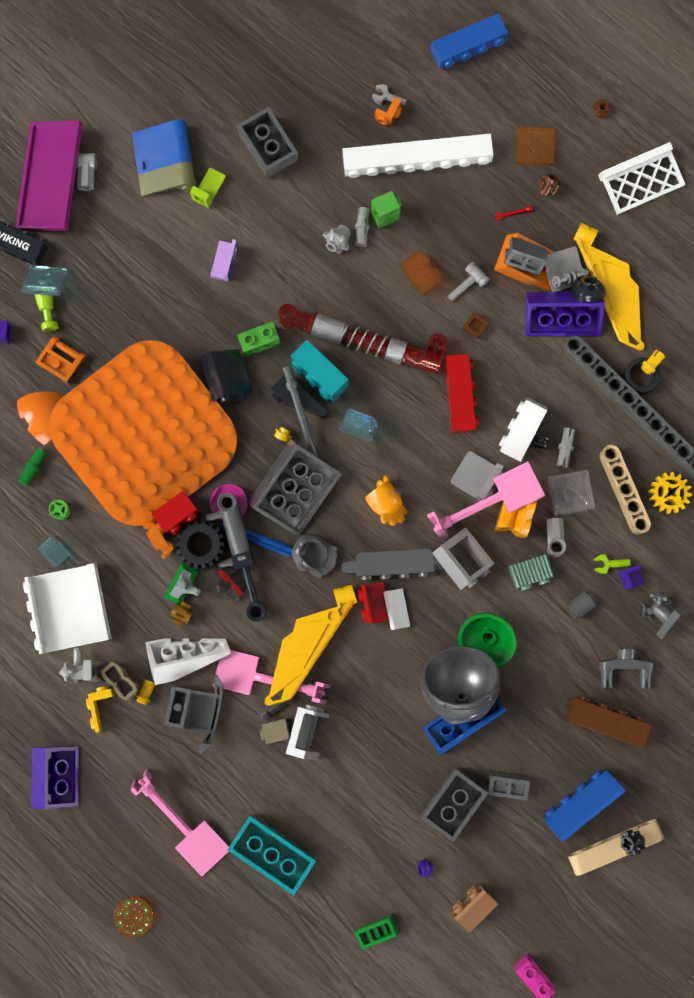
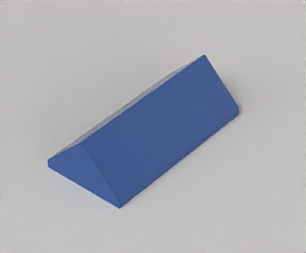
M496 699L488 713L480 720L450 724L442 716H439L422 729L437 752L442 755L504 713L506 709Z

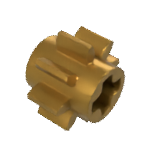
M184 601L181 605L176 603L170 616L174 617L172 622L180 626L183 623L188 625L194 614V611L190 610L192 606Z

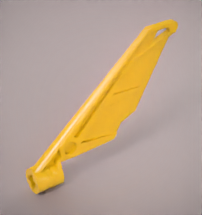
M581 222L573 240L578 244L590 275L597 277L606 288L604 307L619 342L642 351L644 343L641 341L639 286L630 277L629 264L592 247L591 245L598 230ZM628 333L639 343L638 345L629 342Z
M352 584L333 590L338 607L296 619L293 632L282 640L270 694L265 698L267 706L286 702L293 698L352 606L357 603ZM283 690L281 699L271 700V698Z

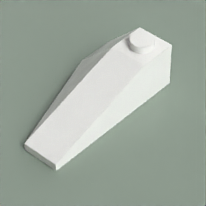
M164 638L145 642L155 685L175 681L230 654L226 639L203 638L200 641H189V638H183L182 641H171V638Z

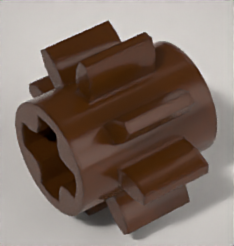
M553 174L540 177L537 186L540 187L539 193L545 197L558 194L561 185L558 184L559 178Z

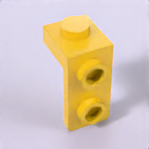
M108 686L96 688L97 692L88 694V699H86L87 708L92 713V718H90L91 728L95 729L96 733L103 731L97 700L115 697L114 689H108Z

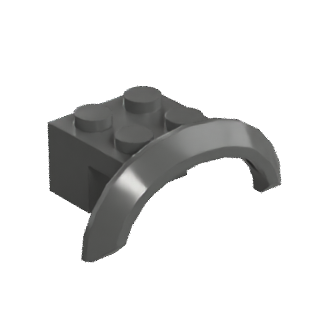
M216 674L213 682L214 694L178 686H172L164 725L206 733L200 745L199 753L210 747L220 716L223 683Z

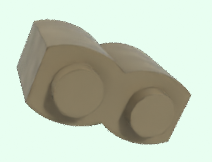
M110 662L101 670L104 680L114 686L115 692L123 700H131L140 692L137 682L128 677L125 668L121 664Z

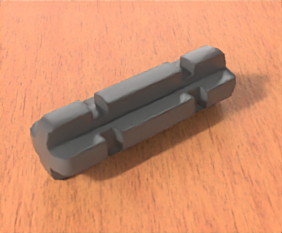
M278 696L272 701L279 700L281 697ZM292 698L289 701L265 708L262 707L257 711L258 715L262 720H265L269 717L270 713L274 714L283 708L285 703L289 704L294 699Z

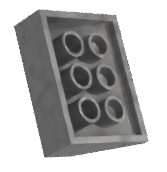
M290 439L248 503L253 509L299 537L342 474Z

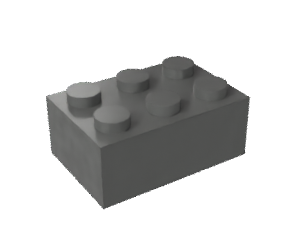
M269 107L237 125L239 136L266 179L299 161L297 150Z
M453 768L421 813L420 818L454 842L488 792Z

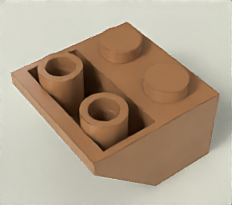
M481 884L478 886L473 885L467 891L468 896L464 900L459 899L452 906L453 910L451 912L455 920L469 933L498 905L496 900Z

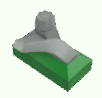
M181 563L164 598L181 605L188 594L198 596L201 590L193 584L199 571Z

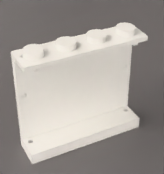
M97 563L33 577H24L23 588L24 592L28 593L29 598L27 609L29 613L31 612L33 619L30 621V625L36 635L34 646L36 651L39 650V654L112 639Z

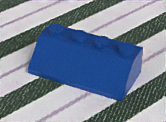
M598 769L590 776L592 779L587 783H580L572 795L567 794L561 798V803L557 807L552 806L544 812L543 820L561 841L566 840L626 792L607 770L603 769L600 771Z

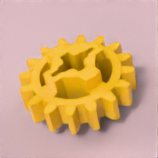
M671 472L669 476L667 473H663L662 478L657 476L655 478L657 482L650 484L654 489L648 491L653 494L649 500H655L653 507L660 506L659 512L666 509V514H670L672 510L675 514L678 513L679 509H685L684 504L690 503L687 497H691L692 494L688 493L687 490L691 486L685 485L688 480L682 481L681 474L674 477V472ZM668 481H673L676 484H670ZM675 488L671 496L665 498L667 493ZM664 502H670L672 505H667Z

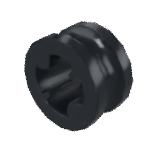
M534 435V442H532L531 446L539 449H548L547 443L550 442V439Z

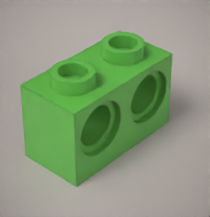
M393 191L371 200V214L378 229L399 220L400 207L402 205L399 197L394 196Z
M273 321L237 335L245 357L280 345V339Z

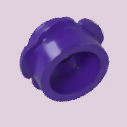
M426 858L418 861L417 867L420 877L430 878V873H433L432 862Z

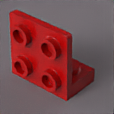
M383 582L367 586L362 584L361 589L358 590L359 601L364 602L365 607L361 609L363 621H367L368 625L389 621L383 593L385 592Z

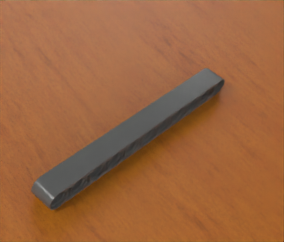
M579 336L568 338L563 348L565 354L694 479V448ZM569 343H575L578 349L572 350L569 347ZM583 356L590 357L591 363L584 362ZM596 369H602L605 376H599L596 373ZM610 382H615L618 385V390H613L610 387ZM625 395L629 396L632 399V403H626L623 397ZM637 409H643L645 417L639 416ZM651 422H656L659 425V430H654L651 427ZM665 435L672 438V444L665 441ZM679 449L686 451V457L680 456Z

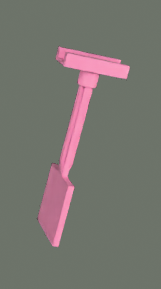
M529 462L493 478L499 490L498 493L451 516L447 515L439 519L435 512L428 514V518L435 526L433 528L435 533L443 541L449 538L446 529L453 526L454 523L501 500L505 502L509 513L544 497L545 494Z
M230 650L229 655L219 659L216 675L219 676L223 683V689L246 695L251 694L254 681L272 685L273 677L256 672L260 657ZM316 682V685L301 684L297 691L311 696L313 702L326 704L327 700L322 699V695H325L324 688L330 689L331 685Z
M146 769L143 774V780L139 779L138 782L136 780L132 782L131 791L135 796L140 792H143L146 797L149 796L186 836L175 849L202 877L229 852L227 850L229 846L205 820L192 830L155 791V787L151 784L152 774Z

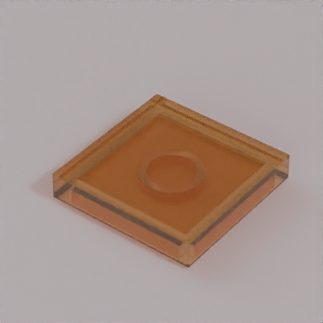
M518 126L516 164L553 166L555 128Z

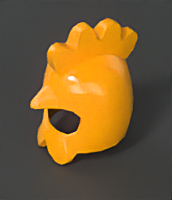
M385 475L383 480L377 481V488L368 494L365 499L371 509L381 516L380 519L383 524L388 522L391 526H394L397 522H404V515L407 514V509L402 505L401 493H397L390 483L388 476Z

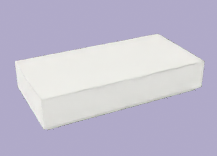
M403 588L383 592L391 630L410 627Z

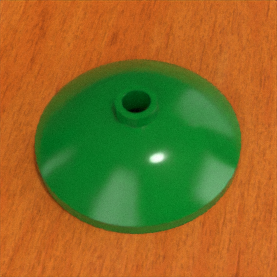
M484 612L472 615L463 623L459 631L458 643L459 647L477 648L486 652L496 666L500 667L506 664L514 655L517 638L513 627L506 619L497 614ZM487 633H491L493 637H488Z

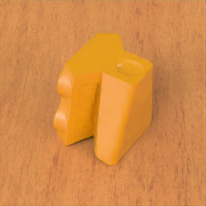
M537 500L509 513L505 502L502 501L494 531H511L517 538H526L531 527Z

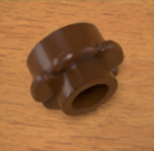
M604 99L595 102L593 105L594 114L599 118L608 116L609 111H611V104L607 103Z

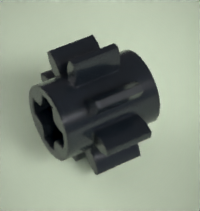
M632 829L625 831V835L620 837L621 848L626 851L627 855L633 853L636 856L641 854L640 850L646 849L644 846L645 838L640 834L639 830L635 832Z

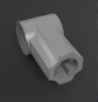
M79 153L77 188L83 191L94 190L97 155L96 153Z
M546 519L547 553L553 558H558L566 550L563 519ZM552 544L560 545L561 551L554 552L551 547Z

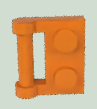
M54 335L35 363L66 383H69L80 365L85 361L87 355L67 346L60 341V338ZM57 347L75 359L74 362L71 363L53 352V349Z

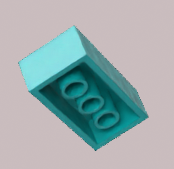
M253 814L249 816L227 849L292 895H295L317 859Z

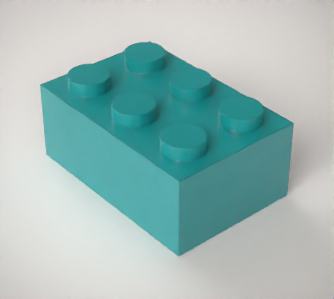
M308 340L291 355L292 369L299 376L303 374L307 379V384L313 389L316 387L320 391L319 395L326 402L330 400L333 403L348 388V379Z

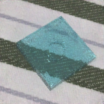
M31 265L22 286V293L60 296L68 275L67 268Z

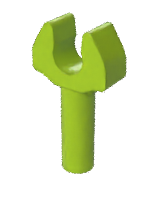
M606 554L599 555L593 559V561H602L604 563L603 568L594 569L599 574H606L609 568L630 567V559L609 560Z

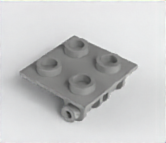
M576 246L547 255L545 269L552 292L572 287L576 281L589 275L588 270L581 266Z

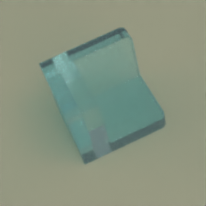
M53 535L38 547L40 552L55 567L59 566L71 555L58 538Z

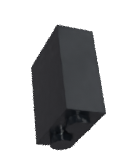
M239 349L210 351L199 358L212 401H221V403L229 402L232 399L241 401L247 398L246 395L253 392Z

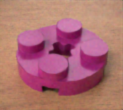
M226 484L221 487L219 486L212 492L209 500L212 513L220 511L217 505L219 496L224 493H231L237 496L239 500L241 516L245 515L248 508V498L240 487L234 484Z

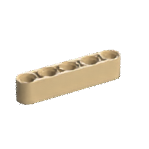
M608 445L600 452L601 463L630 530L637 535L643 534L650 529V519L620 450L615 445ZM607 450L613 452V459L607 458L605 454ZM614 468L621 470V477L614 475ZM622 485L628 487L629 493L627 495L622 493ZM629 503L636 505V512L629 510ZM638 520L644 523L643 530H639L636 527Z
M657 819L649 820L628 829H632L633 832L640 831V834L645 838V847L665 839ZM625 831L568 855L575 875L585 874L627 856L626 851L621 848L620 838L625 835Z

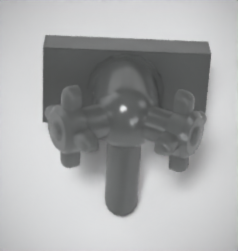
M662 591L650 593V597H653V602H655L652 607L647 606L646 603L642 604L643 617H647L652 621L654 620L652 616L654 614L663 622V626L656 634L661 639L672 631L689 608L683 602L674 611L671 610L668 606L672 603V598L670 596L666 597Z

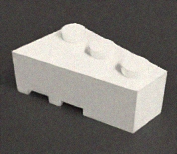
M529 397L526 398L525 402H520L516 410L519 414L516 419L512 418L508 429H510L508 436L503 435L499 446H501L500 452L520 462L547 412V406Z

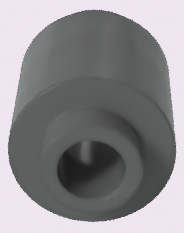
M583 591L570 601V605L566 608L575 619L582 618L596 606L594 603L596 599L590 592L586 593Z

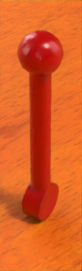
M528 205L524 209L503 214L498 212L495 215V219L500 221L503 217L523 212L531 213L533 207Z

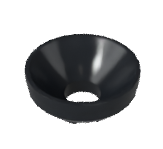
M584 276L572 285L571 295L579 301L598 302L605 298L606 288L597 277Z

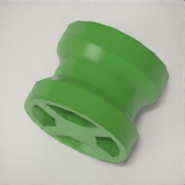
M54 500L49 505V513L55 519L64 520L69 517L71 508L63 500Z

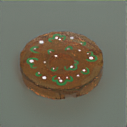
M130 896L122 900L114 912L116 929L127 937L144 935L151 928L154 921V911L146 899L139 896Z

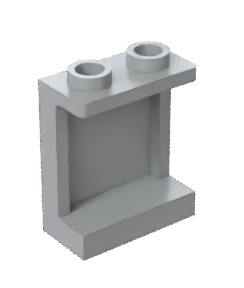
M306 705L305 708L298 707L286 754L308 760L319 759L320 753L310 750L318 717L329 718L330 714L324 713L325 709Z

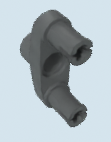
M618 648V658L599 661V670H601L600 687L613 688V671L615 669H638L640 671L639 688L652 689L651 673L654 671V663L636 659V649Z

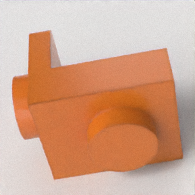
M394 97L387 113L377 108L375 119L382 125L392 126L395 118H399L403 110L401 99Z

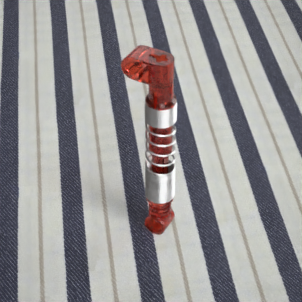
M283 304L278 310L279 323L285 328H294L296 326V329H299L301 327L300 330L303 331L305 329L308 335L315 338L317 337L338 345L343 340L347 342V348L352 343L357 345L356 351L361 349L366 354L370 352L375 354V357L377 355L382 356L384 360L392 363L394 362L402 366L407 364L438 374L447 347L446 337L439 333L430 336L426 349L422 350L411 346L409 342L395 337L389 339L388 335L382 337L379 336L378 332L376 334L370 333L369 329L361 331L360 326L355 331L351 330L352 326L350 323L347 325L344 321H339L323 314L310 313L308 315V312L304 314V311L300 312L292 304ZM286 313L292 314V317L285 318L283 317V315ZM438 343V350L435 354L433 353L435 344Z

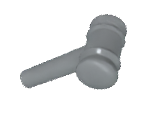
M476 262L470 263L465 269L470 276L447 296L451 302L475 281L479 283L480 287L488 283L490 278L476 265Z

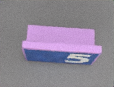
M233 239L232 243L219 240L210 275L211 278L230 281L238 250L236 240Z

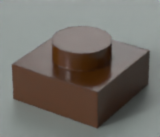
M473 312L462 329L478 339L489 322Z

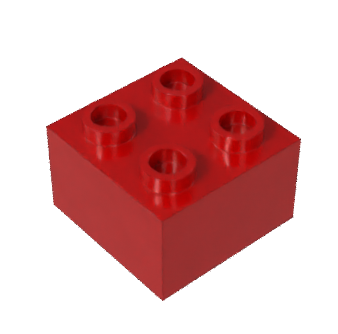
M181 491L153 512L152 516L164 532L171 537L172 535L177 536L180 534V530L189 522L194 523V521L198 520V516L201 513L186 493Z

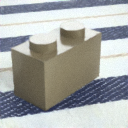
M287 718L264 723L262 728L259 729L261 740H265L266 744L290 739L291 736Z

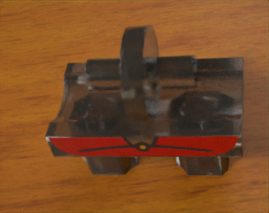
M231 566L223 570L220 568L216 571L214 579L217 583L214 587L218 591L215 596L218 598L223 595L226 600L231 596L237 603L244 595L247 587L243 579L236 584L231 580L236 575L235 570Z

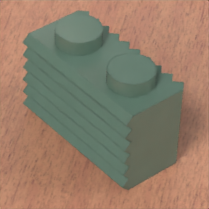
M547 554L508 567L515 589L520 588L521 591L532 588L531 584L539 582V585L551 582L550 578L554 576Z

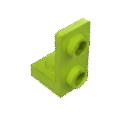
M209 168L199 187H192L190 191L192 200L209 208L226 176Z

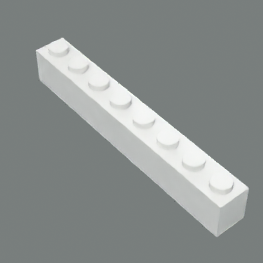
M491 134L342 148L345 177L349 176L350 178H357L360 175L366 174L368 176H375L378 173L394 174L397 171L413 172L415 169L427 171L435 167L447 169L455 165L466 167L475 163L485 165L492 162L493 158Z

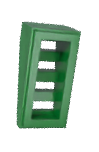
M389 914L355 930L354 933L361 949L364 950L397 937L400 929L393 914ZM378 926H381L384 935L381 934ZM371 929L374 930L377 938L374 939ZM363 932H366L370 940L369 942L366 941Z

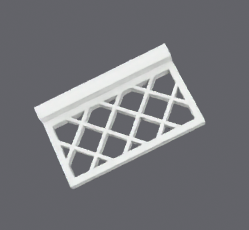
M670 142L606 169L598 175L600 181H603L617 215L685 185L671 150L673 147ZM667 156L671 163L669 169L659 166L661 160ZM649 165L655 168L652 177L643 173L645 166ZM658 169L667 173L664 182L655 178ZM632 172L638 175L635 184L626 181L628 173ZM669 175L676 176L679 184L674 186L668 184ZM641 176L650 180L647 189L638 185ZM615 179L622 182L618 191L611 188L610 181ZM653 181L662 185L660 192L655 193L650 190ZM624 184L634 187L630 196L621 193ZM636 189L646 192L642 200L633 198ZM619 196L629 199L627 206L621 209L617 202Z

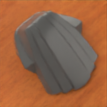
M319 534L301 535L292 549V557L298 570L309 571L319 579L324 575L326 576L336 566L337 547L326 543Z

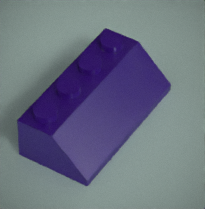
M526 292L525 336H601L605 306L604 299L598 302H583L575 299L571 292Z

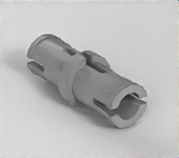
M366 207L358 208V220L355 224V245L359 247L367 246V233L370 230V225L368 224L370 209Z
M563 428L562 441L558 447L560 449L558 462L556 464L559 467L561 465L565 468L569 467L570 454L574 449L572 444L575 429Z

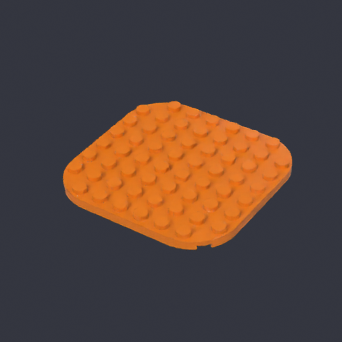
M152 340L141 341L129 346L62 397L55 405L49 423L50 435L55 447L105 510L116 520L133 526H142L149 522H155L156 520L152 516L153 512L181 491H184L189 497L220 473L232 460L237 445L236 430L232 421L218 402L212 401L210 392L183 357L173 347L163 342Z

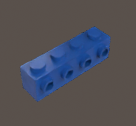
M498 13L431 42L430 51L439 69L444 67L450 68L458 61H466L472 55L482 54L493 46H501L507 39L508 31Z

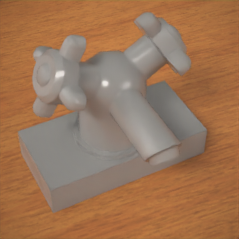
M77 647L73 648V667L69 668V663L65 662L64 667L59 672L64 677L65 682L69 681V676L74 679V683H77L78 680L105 682L101 674V670L105 667V662L84 660L83 664H81V651Z

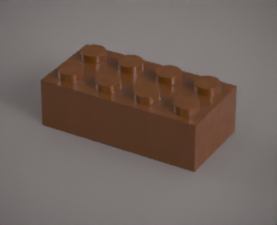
M576 695L575 698H569L562 720L627 744L645 748L652 725L646 724V719L638 716L629 718L627 717V712L618 709L610 711V706L599 702L591 704V699Z

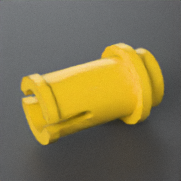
M655 350L646 362L643 361L641 369L649 375L654 373L655 368L665 358L664 354Z
M144 679L140 693L136 695V702L147 706L148 702H150L149 699L155 683Z

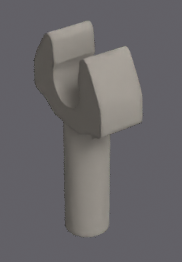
M376 85V91L383 93L382 96L372 95V99L377 104L382 105L384 101L392 102L394 97L401 99V106L405 107L407 99L390 94L387 85Z

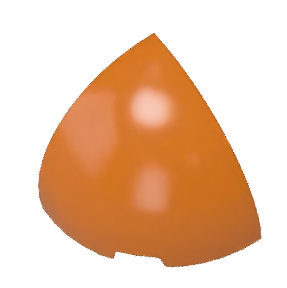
M41 391L27 394L17 400L20 418L26 419L29 424L28 431L43 445L51 440L49 429L50 417L55 405L64 397L62 394Z

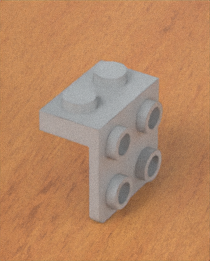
M470 451L466 454L453 475L451 484L475 499L482 501L492 495L494 491L491 488L494 484L493 478L503 474L501 472L503 466L498 463L493 465Z

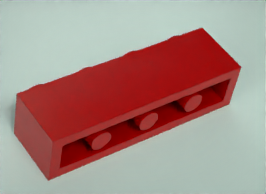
M469 354L446 356L445 368L452 434L475 432L476 427L479 426L478 415L474 413V408H477L476 396L473 397L472 389H475V379L471 378L470 372L473 371V360H469Z

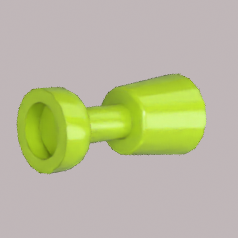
M43 290L36 292L34 296L39 310L43 311L45 322L41 324L42 331L50 332L59 329L58 323L52 320L51 310L54 309L53 291Z

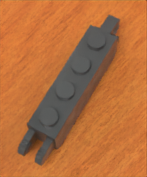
M430 549L363 552L356 556V561L344 562L341 565L343 573L357 574V578L361 577V581L372 580V577L380 576L381 580L392 579V575H399V578H411V574H419V577H430V573L444 568Z

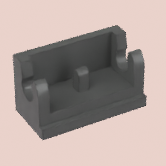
M511 237L510 247L505 249L504 263L539 275L547 263L546 248Z
M489 770L488 795L520 800L528 799L530 785L528 775Z

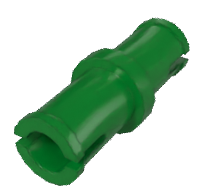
M37 448L30 461L26 462V468L17 481L25 486H29L35 473L39 472V467L47 453Z

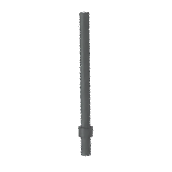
M290 366L284 367L283 371L287 381L285 384L287 390H290L308 450L319 457L297 390V380H294Z

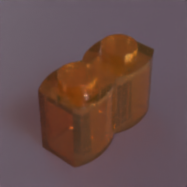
M417 251L401 262L400 267L419 294L423 296L440 284L441 274L437 268L433 269L430 266V259L426 253L422 254L420 251Z

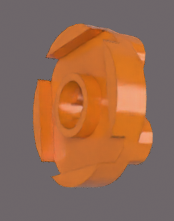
M152 522L144 525V529L149 530L146 532V535L155 550L158 551L160 549L163 552L160 556L163 559L170 556L174 548L169 540L165 541L162 536L164 531L158 523Z

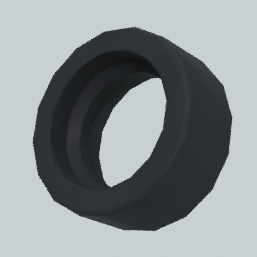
M646 357L632 360L623 372V380L639 395L648 394L653 391L661 379V371L659 366H657L655 372L652 373V382L648 386L640 387L633 383L631 372L636 366L642 365L643 361L646 362L649 359Z

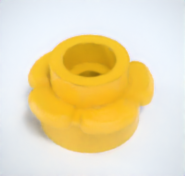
M282 426L280 429H275L276 433L274 436L287 443L292 438L289 429Z

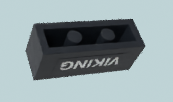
M0 221V251L39 268L48 249L44 239L36 235L31 237L27 235L26 231L20 228L15 230L10 228L11 226L8 223Z

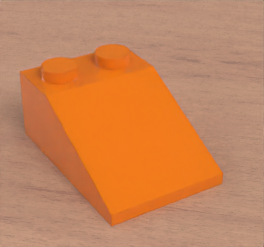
M519 233L507 235L494 270L512 279L551 291L545 266L541 273L537 275L504 263L505 249H509L511 237L541 247L544 246ZM546 248L547 255L554 253L552 250Z

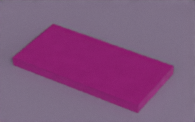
M81 121L31 122L15 225L16 229L20 228L24 231H68L83 127Z

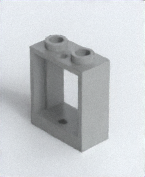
M466 527L432 553L460 590L465 586L471 588L478 582L477 577H485L491 572L489 568L495 564ZM459 542L481 568L471 576L468 575L449 551Z

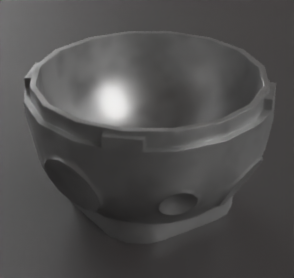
M452 647L430 657L424 664L420 681L422 694L430 707L450 724H460L482 719L494 705L501 684L500 671L492 658L486 652L470 647Z

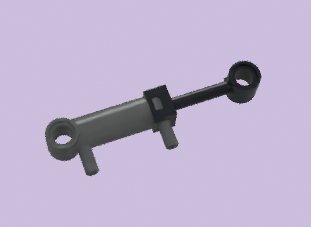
M224 493L217 500L220 511L206 515L207 522L223 519L232 553L231 558L219 561L218 566L220 569L234 566V569H242L250 599L246 615L251 621L258 622L267 615V607L257 599L249 565L255 564L254 556L250 550L239 508V500L234 494ZM227 497H230L233 501L230 508H226L223 503ZM254 606H258L262 610L261 615L258 617L252 613Z

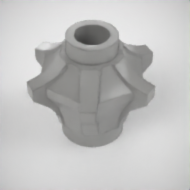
M339 225L338 228L323 233L327 241L326 247L329 251H336L338 254H341L342 250L348 251V240L351 232L346 226Z

